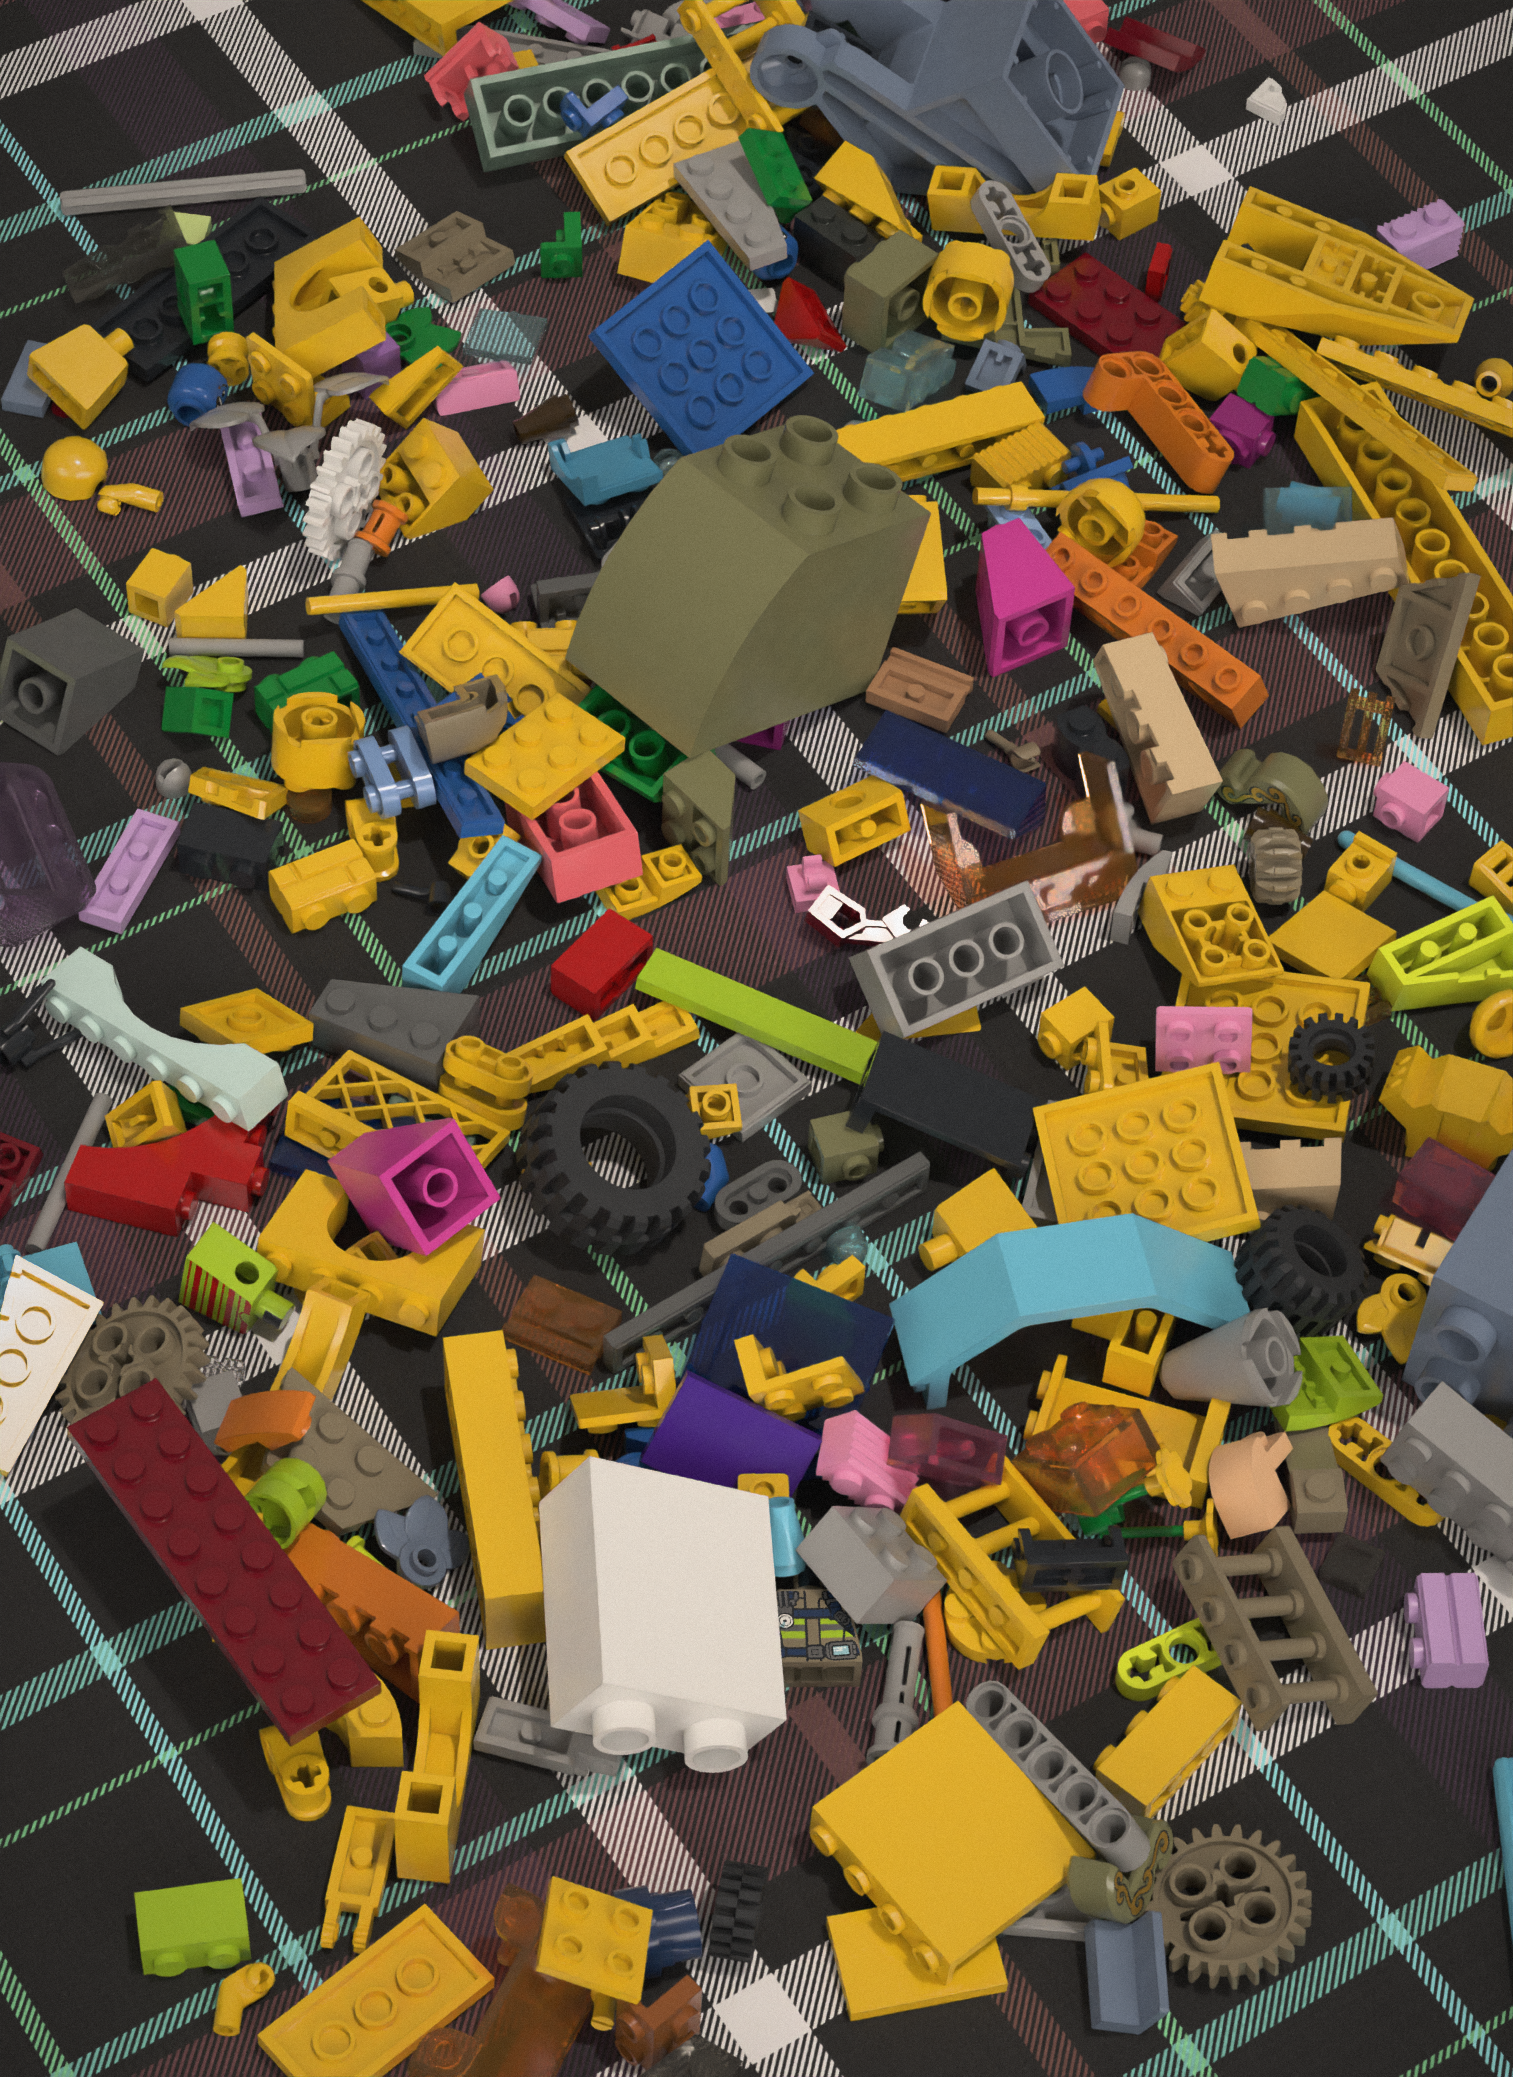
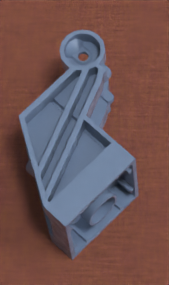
M800 0L806 15L811 10L832 23L848 20L865 42L881 51L878 61L859 48L847 43L845 35L842 32L839 33L836 29L829 28L817 33L804 26L784 24L774 26L764 33L750 65V79L756 90L765 99L781 107L793 109L817 105L844 141L851 143L874 157L890 180L894 192L927 196L936 165L976 168L986 181L1000 182L1012 194L1018 195L1033 194L1044 190L1052 183L1056 173L1096 175L1125 87L1063 0H951L948 2L942 0ZM787 56H794L802 60V63L795 64Z

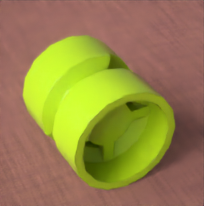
M283 1458L274 1462L244 1497L256 1513H263L265 1526L281 1548L285 1549L324 1506L327 1491L321 1475L309 1463L297 1458Z

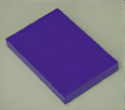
M687 1370L641 1453L640 1461L663 1473L738 1489V1476L740 1474L784 1473L789 1478V1497L791 1498L822 1443V1437Z

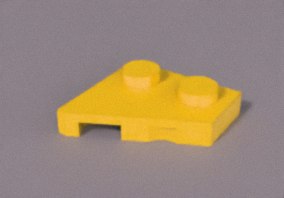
M202 767L190 775L188 793L201 797V801L207 804L225 806L249 816L265 820L287 804L289 789L283 784Z

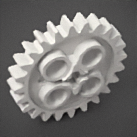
M358 418L355 421L349 420L347 427L342 426L340 428L339 438L333 436L331 450L324 451V463L316 468L318 477L310 485L309 499L305 504L309 506V511L303 518V522L307 523L303 536L307 537L304 545L309 547L308 552L334 561L335 558L340 559L343 551L346 552L349 540L354 539V535L360 527L364 528L366 524L365 517L367 513H372L373 510L371 502L379 494L380 481L383 479L380 469L386 462V459L382 458L386 445L382 444L385 434L380 433L381 427Z

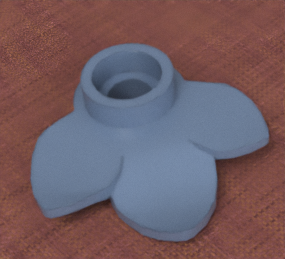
M429 1495L418 1498L408 1509L405 1517L385 1509H379L375 1514L374 1530L379 1547L397 1561V1574L422 1590L438 1585L444 1578L446 1571L460 1567L468 1556V1535L461 1531L448 1530V1517L445 1509L437 1500ZM418 1559L423 1561L427 1565V1567L420 1564Z

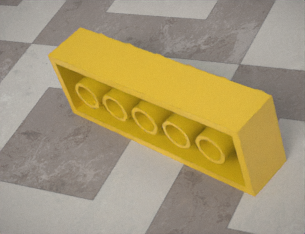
M503 1330L444 1337L445 1397L486 1650L546 1642L541 1532L538 1510L540 1491L537 1476H532L533 1451L530 1434H525L523 1422L526 1421L525 1403L522 1390L518 1391L516 1378H519L515 1348L506 1349Z

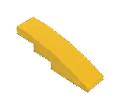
M661 1001L640 1012L637 1011L634 1004H631L594 1023L587 1014L506 1054L521 1057L533 1069L534 1074L530 1093L552 1089L566 1074H573L581 1066L592 1063L599 1067L603 1061H619L622 1068H627L630 1063L639 1064L697 1040L701 1036L689 1011Z

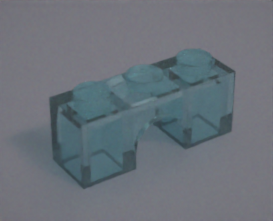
M911 330L905 331L895 338L892 350L881 347L868 355L857 396L905 413L916 404L922 403L932 393L935 394L944 384H949L956 367V361L951 359L955 346Z

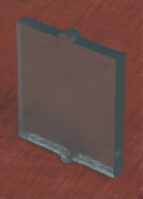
M480 308L464 343L463 355L489 358L494 362L502 360L531 365L546 330L547 318L522 315L516 311L508 313Z

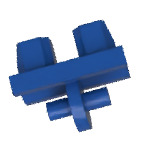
M1079 441L1070 446L1071 458L1061 463L1064 473L1068 474L1075 471L1078 476L1047 490L1071 491L1079 484L1094 478H1111L1130 488L1125 471L1134 467L1130 457L1126 456L1096 468V462L1104 459L1103 450L1100 447L1091 450L1086 443Z

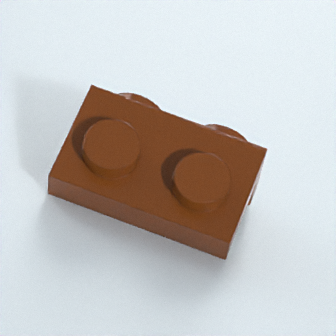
M687 1974L648 2008L640 2001L635 2005L616 1998L615 2045L622 2057L632 2066L640 2064L653 2076L673 2058L676 2061H680L688 2056L700 2040L702 1988Z

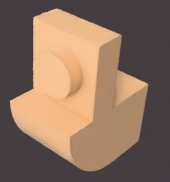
M1285 1431L1266 1436L1264 1432H1256L1239 1441L1220 1445L1214 1449L1209 1464L1210 1489L1215 1507L1230 1539L1273 1529L1291 1507L1289 1499L1275 1472L1293 1450Z

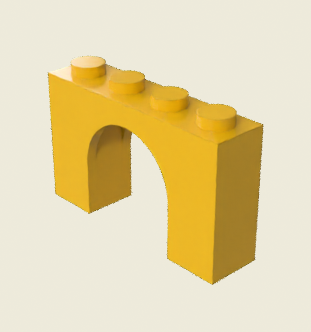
M361 217L348 222L274 262V281H272V287L275 292V303L272 304V310L275 315V327L272 328V332L275 338V348L308 371L312 378L386 340L385 316L363 286L319 307L329 278L375 267L383 268L382 246Z
M305 1169L258 1237L257 1253L274 1264L278 1269L275 1281L307 1292L308 1288L324 1277H331L371 1293L366 1313L437 1336L481 1266L485 1229L467 1224L427 1256L412 1252L404 1257L387 1261L358 1258L343 1251L333 1242L347 1221L349 1203L347 1193L339 1180Z
M426 1630L418 1675L420 1712L413 1772L402 1771L394 1815L397 1878L450 1884L480 1701L479 1636Z

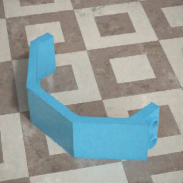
M1133 1213L998 1233L889 1304L910 1386H913L915 1392L922 1391L927 1410L946 1407L950 1375L957 1367L1026 1326L1139 1308H1153L1216 1329L1250 1312L1247 1300L1242 1293L1243 1287L1237 1282L1235 1276L1237 1268L1234 1266L1231 1251Z

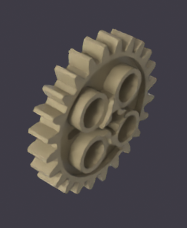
M154 1295L148 1297L144 1306L136 1297H132L127 1310H123L117 1303L113 1304L112 1316L108 1319L98 1313L95 1318L97 1327L93 1330L89 1329L66 1370L67 1374L62 1377L58 1385L62 1391L55 1396L56 1400L63 1407L60 1413L70 1425L155 1378L159 1380L185 1415L186 1412L181 1403L184 1399L196 1400L198 1398V1395L191 1387L193 1384L206 1381L207 1378L198 1368L210 1363V1359L203 1352L210 1345L202 1335L204 1329L182 1305L177 1307L169 1298L160 1303Z
M1213 1824L1212 1836L1204 1838L1197 1828H1193L1192 1843L1188 1845L1180 1838L1174 1837V1855L1171 1854L1168 1864L1162 1870L1155 1869L1154 1889L1148 1906L1140 1916L1142 1917L1150 1910L1161 1912L1165 1956L1170 1954L1169 1971L1173 1973L1186 1965L1188 1967V1982L1193 1983L1201 1973L1208 1974L1209 1986L1212 1989L1218 1984L1220 1976L1228 1977L1232 1989L1238 1988L1239 1976L1245 1974L1254 1985H1258L1259 1970L1262 1968L1270 1974L1277 1976L1279 1974V1961L1277 1957L1292 1963L1295 1960V1947L1293 1945L1304 1946L1306 1943V1930L1304 1928L1311 1927V1910L1307 1908L1311 1907L1312 1893L1311 1890L1304 1889L1306 1888V1872H1294L1296 1870V1856L1290 1854L1279 1858L1281 1854V1842L1279 1840L1270 1843L1266 1847L1262 1846V1831L1260 1830L1254 1832L1249 1840L1242 1838L1241 1826L1238 1824L1235 1825L1230 1836H1223L1220 1826ZM1241 1871L1251 1876L1246 1879H1235L1230 1874ZM1186 1888H1195L1200 1890L1201 1893L1188 1896L1180 1893V1891ZM1254 1916H1265L1271 1921L1265 1924H1256L1249 1919ZM1212 1932L1217 1933L1221 1937L1217 1940L1207 1941L1199 1936L1203 1933Z

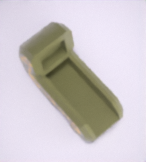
M1240 749L1235 751L1219 771L1223 782L1216 791L1225 801L1230 804H1279L1282 808V816L1306 835H1308L1327 809L1328 796L1322 781L1311 766L1295 755L1283 752L1271 753L1261 762L1255 757L1252 749Z
M1130 1813L1150 1841L1148 1858L1140 1867L1133 1871L1121 1872L1118 1867L1106 1863L1101 1857L1096 1861L1074 1855L1071 1856L1067 1870V1886L1077 1909L1088 1916L1122 1924H1128L1138 1919L1149 1904L1154 1889L1155 1869L1162 1870L1168 1864L1171 1856L1173 1835L1168 1822Z

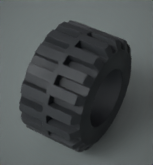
M1288 1204L1284 1205L1281 1209L1277 1208L1261 1224V1227L1255 1230L1240 1246L1234 1261V1266L1238 1269L1235 1273L1237 1282L1243 1286L1242 1293L1246 1300L1253 1303L1254 1309L1268 1308V1311H1280L1292 1325L1296 1336L1300 1333L1303 1337H1314L1316 1334L1322 1336L1339 1322L1367 1291L1369 1283L1366 1279L1369 1277V1269L1363 1263L1366 1259L1363 1252L1356 1247V1241L1341 1228L1342 1226L1337 1221L1330 1220L1325 1213L1317 1209L1312 1211L1308 1206L1300 1204L1297 1207Z

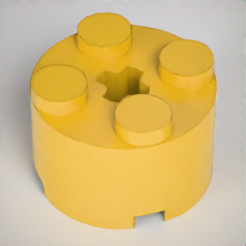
M954 240L945 245L944 250L939 253L932 266L923 297L924 313L927 318L930 315L937 323L936 329L955 340L977 341L983 339L984 334L995 330V333L1001 328L1006 318L1014 288V273L1010 266L1008 254L1000 249H993L974 242Z
M305 692L287 698V705L280 709L279 705L277 706L273 716L271 765L274 771L284 779V786L294 792H305L310 788L346 790L354 787L356 778L349 765L348 752L354 750L353 742L355 740L364 738L365 716L356 704L350 701L349 708L337 703L338 695L326 692Z

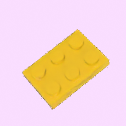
M557 692L499 735L495 741L465 760L464 774L529 819L534 820L624 752L626 738Z

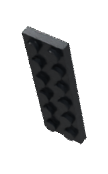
M259 196L199 243L215 240L230 273L234 316L272 286L275 261L321 237V234ZM174 262L91 325L102 338L108 336L116 328H121L130 336L134 348L124 355L123 358L128 363V370L147 382L195 346L178 310Z

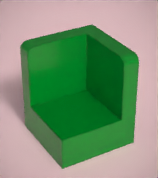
M166 687L162 731L229 738L234 693L199 687Z

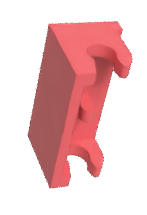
M478 22L424 77L429 82L438 103L444 107L449 102L455 116L465 121L469 117L464 92L469 80L517 70L519 66L507 38Z

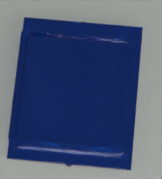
M731 1253L706 1317L702 1320V1327L678 1386L688 1370L754 1402L749 1397L734 1340L752 1334L764 1348L771 1347L776 1361L783 1362L787 1373L843 1356L861 1379L865 1392L853 1396L854 1400L842 1407L826 1408L824 1405L806 1411L807 1415L804 1418L794 1422L822 1436L826 1419L854 1410L859 1412L865 1395L870 1390L871 1380L896 1319Z

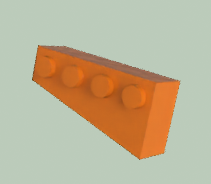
M309 1522L287 1548L283 1549L365 1662L420 1704L418 1675L426 1630L460 1633L459 1612L342 1542L331 1531L322 1530Z

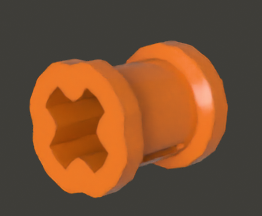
M374 499L371 505L373 512L363 530L356 532L354 539L358 538L368 541L372 544V550H375V554L388 557L391 552L389 545L400 525H406L409 517L394 505L383 500Z

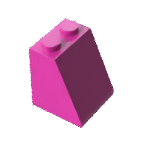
M1020 518L1005 524L995 525L989 530L982 532L975 592L987 669L993 678L1068 646L1075 587Z
M453 1118L364 1133L327 1161L370 1233L378 1231L388 1244L424 1256L429 1255L501 1199Z

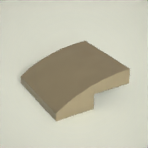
M458 211L394 249L399 261L416 278L432 291L452 303L516 264L512 249L487 238L482 222Z

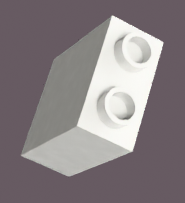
M589 1456L539 1502L551 1727L592 1735L594 1747L607 1754L629 1755L656 1747L684 1753L686 1765L696 1771L716 1773L736 1769L747 1761L750 1748L787 1720L768 1496Z

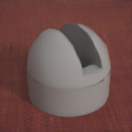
M1133 55L1123 61L1119 70V78L1125 85L1124 88L1131 91H1141L1149 86L1151 67L1147 60Z
M171 758L164 760L158 766L155 774L156 788L162 796L177 799L188 794L190 775L192 774L188 765L180 759Z

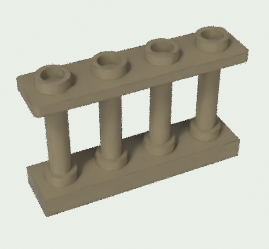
M1290 1526L1274 1527L1254 1552L1246 1555L1216 1557L1206 1536L1203 1534L1194 1535L1172 1561L1177 1577L1256 1731L1269 1730L1290 1704L1325 1701L1337 1725L1351 1724L1378 1695L1374 1684ZM1258 1574L1269 1596L1238 1599L1227 1577ZM1280 1616L1291 1638L1259 1641L1248 1619ZM1302 1658L1314 1681L1281 1684L1270 1661Z

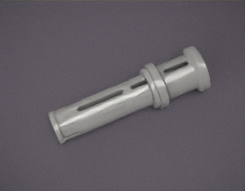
M899 1621L892 1627V1640L883 1702L873 1712L872 1724L876 1728L874 1745L867 1752L866 1762L868 1765L909 1737L918 1728L919 1718L913 1709L922 1638L924 1637L925 1630L920 1624L913 1621Z

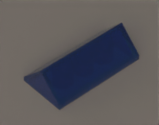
M888 710L884 712L852 766L1012 840L1042 826L1046 817L1045 782Z

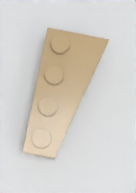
M1393 517L1335 523L1333 530L1320 531L1319 529L1311 528V525L1294 526V533L1267 536V529L1250 530L1249 537L1227 539V533L1211 534L1215 575L1239 628L1292 614L1303 613L1335 603L1346 602L1378 592L1389 591L1401 585L1409 584L1404 543Z
M1153 632L1102 645L1093 663L1124 750L1129 758V763L1151 825L1201 812L1223 780L1168 666V658L1164 648L1158 644Z

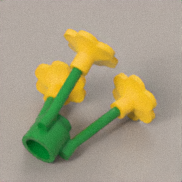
M1158 1430L1152 1432L1155 1441V1455L1140 1462V1468L1105 1486L1090 1490L1089 1495L1075 1499L1077 1517L1086 1537L1100 1534L1102 1538L1103 1535H1108V1525H1117V1523L1125 1521L1122 1504L1147 1494L1154 1497L1165 1493L1168 1502L1172 1506L1179 1505L1183 1509L1191 1506L1192 1498L1190 1491L1192 1490V1481L1190 1475L1183 1468L1179 1454L1175 1450L1168 1451ZM1145 1478L1144 1484L1117 1493L1122 1489ZM1214 1498L1207 1499V1508L1202 1520L1184 1521V1525L1120 1527L1123 1538L1184 1536L1185 1541H1189L1194 1535L1203 1534L1206 1536L1215 1556L1218 1557L1219 1534Z

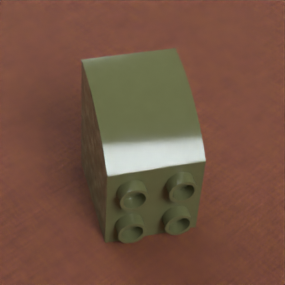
M806 415L793 416L787 420L785 425L750 436L733 435L728 437L724 444L681 457L653 489L625 528L595 580L577 620L565 659L688 758L866 692L878 672L931 512L901 491L902 480L895 472L878 464L864 463L838 444L839 436L835 428L819 418Z

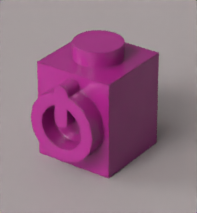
M1229 393L1209 418L1234 452L1231 464L1238 463L1250 469L1260 455L1265 457L1270 452L1275 442L1276 433L1272 432L1274 416H1269L1258 409L1256 404H1251L1232 393Z

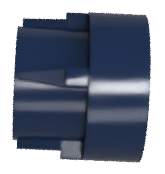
M647 1885L611 1891L610 1896L653 1910L644 1979L660 1977L662 1967L673 1966L677 1962L702 1958L699 1920L690 1888L660 1894L658 1892L650 1893Z

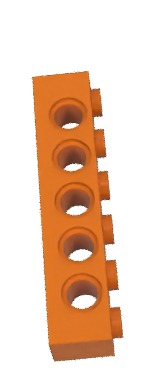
M1062 532L1045 549L1075 587L1073 608L1117 640L1153 632L1158 644L1164 648L1167 654L1168 666L1176 683L1239 729L1245 725L1269 697L1264 682L1258 673Z

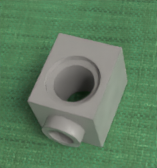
M233 1370L206 1377L205 1382L193 1384L191 1389L198 1395V1398L196 1400L186 1399L187 1412L193 1428L214 1456H227L232 1453L216 1445L214 1440L230 1401L242 1397Z

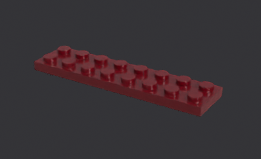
M157 1378L67 1427L69 1440L290 1747L382 1693L379 1679Z

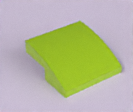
M1343 1335L1302 1337L1298 1341L1301 1355L1293 1356L1294 1372L1302 1371V1383L1298 1396L1290 1404L1270 1407L1285 1432L1299 1431L1333 1424L1363 1413L1380 1404L1383 1394Z

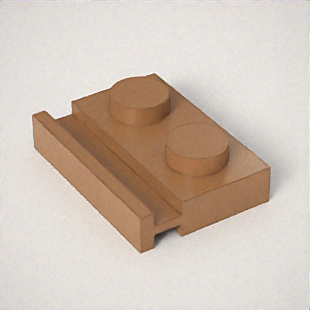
M893 647L888 660L883 662L867 688L865 702L947 733L964 705L966 696L973 690L974 677Z

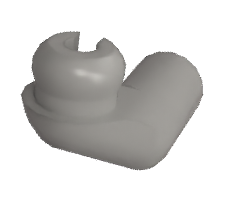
M1122 801L1114 802L1110 806V814L1106 815V826L1117 844L1125 849L1152 856L1158 854L1163 835L1139 829L1132 820V815L1134 814L1133 806Z

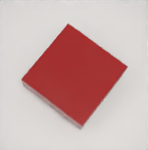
M1157 242L1148 269L1145 294L1157 303L1162 299L1169 277L1173 251L1172 245Z

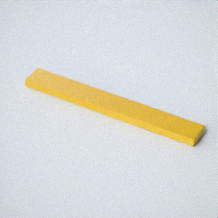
M1239 316L1236 317L1233 326L1251 342L1440 489L1473 491L1478 480L1473 472L1325 358L1317 354L1286 328Z

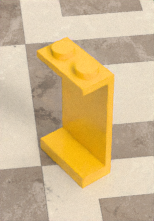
M1058 1354L1053 1372L1044 1370L1041 1376L1036 1399L1043 1400L1040 1412L1031 1410L1026 1423L1023 1439L1031 1441L1028 1460L1111 1483L1140 1468V1462L1155 1455V1441L1152 1432L1158 1430L1168 1451L1175 1450L1179 1454L1183 1468L1190 1475L1192 1481V1490L1190 1491L1192 1498L1191 1506L1202 1509L1209 1487L1210 1459L1214 1449L1222 1443L1231 1403L1212 1397L1207 1415L1204 1417L1065 1378L1068 1356ZM1145 1478L1126 1488L1130 1489L1144 1484ZM1165 1493L1157 1495V1497L1167 1499Z

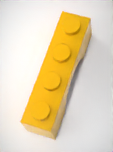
M935 166L927 192L932 230L985 234L970 205L972 196L981 184L986 182L976 168ZM1056 173L1052 183L1040 192L1027 195L1012 194L1035 237L1094 241L1102 212L1097 175ZM1002 230L1003 235L1016 236L1010 230Z

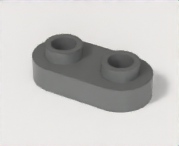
M771 1160L726 1185L717 1193L715 1198L714 1216L716 1222L727 1231L780 1200L786 1204L800 1196L802 1177L799 1170L787 1161ZM773 1188L782 1189L783 1192L774 1193L770 1190ZM741 1211V1212H743V1213H745V1214H743V1215H736V1214H733L732 1212Z

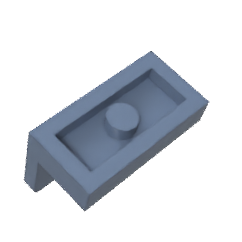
M1150 1910L1133 1924L1093 1919L1085 1925L1091 2028L1140 2035L1169 2012L1161 1912Z

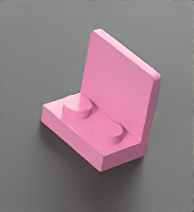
M1159 1006L1156 1008L1155 1071H1170L1174 1073L1220 1062L1222 1074L1250 1072L1252 1008Z

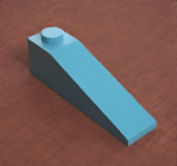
M502 835L402 965V987L460 994L468 984L542 862V855Z

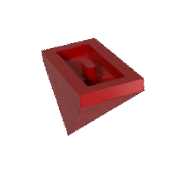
M788 277L782 283L774 320L776 326L790 343L842 352L847 346L816 292Z

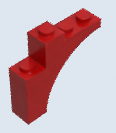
M280 1103L250 1131L245 1130L232 1121L226 1123L214 1115L185 1133L147 1145L105 1148L81 1144L64 1181L68 1210L174 1237L179 1236L185 1220L191 1221L197 1210L198 1200L249 1213L256 1195L263 1196L268 1185L270 1170L264 1167L263 1146L267 1134L265 1124L269 1115L275 1116L277 1114Z

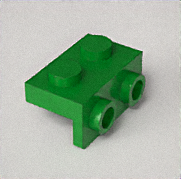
M747 128L738 137L768 206L774 208L781 223L788 224L794 219L796 214L806 208L813 200L783 134Z

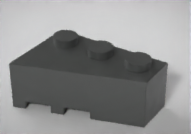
M331 979L309 1012V1021L314 1023L311 1047L341 1058L348 1050H351L437 1094L440 1077L446 1073L443 1068L446 1045L461 1036L476 1037L480 1030L479 996Z

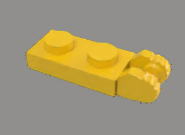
M347 1805L325 1897L327 1910L321 1934V1947L334 1948L340 1932L341 1911L360 1914L352 1940L354 1953H362L368 1948L373 1930L374 1916H379L394 1850L395 1813Z

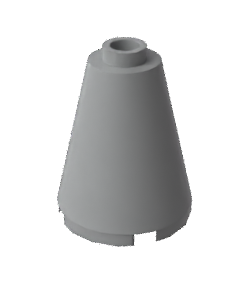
M1268 1308L1255 1309L1167 1352L1159 1369L1161 1384L1172 1397L1180 1400L1211 1402V1399L1215 1398L1230 1402L1231 1404L1279 1407L1290 1404L1298 1396L1302 1383V1371L1294 1372L1293 1356L1301 1355L1300 1345L1294 1329L1280 1311H1268Z

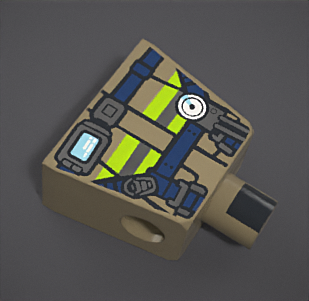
M805 1568L803 1572L793 1575V1590L776 1591L784 1687H860L862 1652L854 1620L828 1589H824V1584L811 1568Z

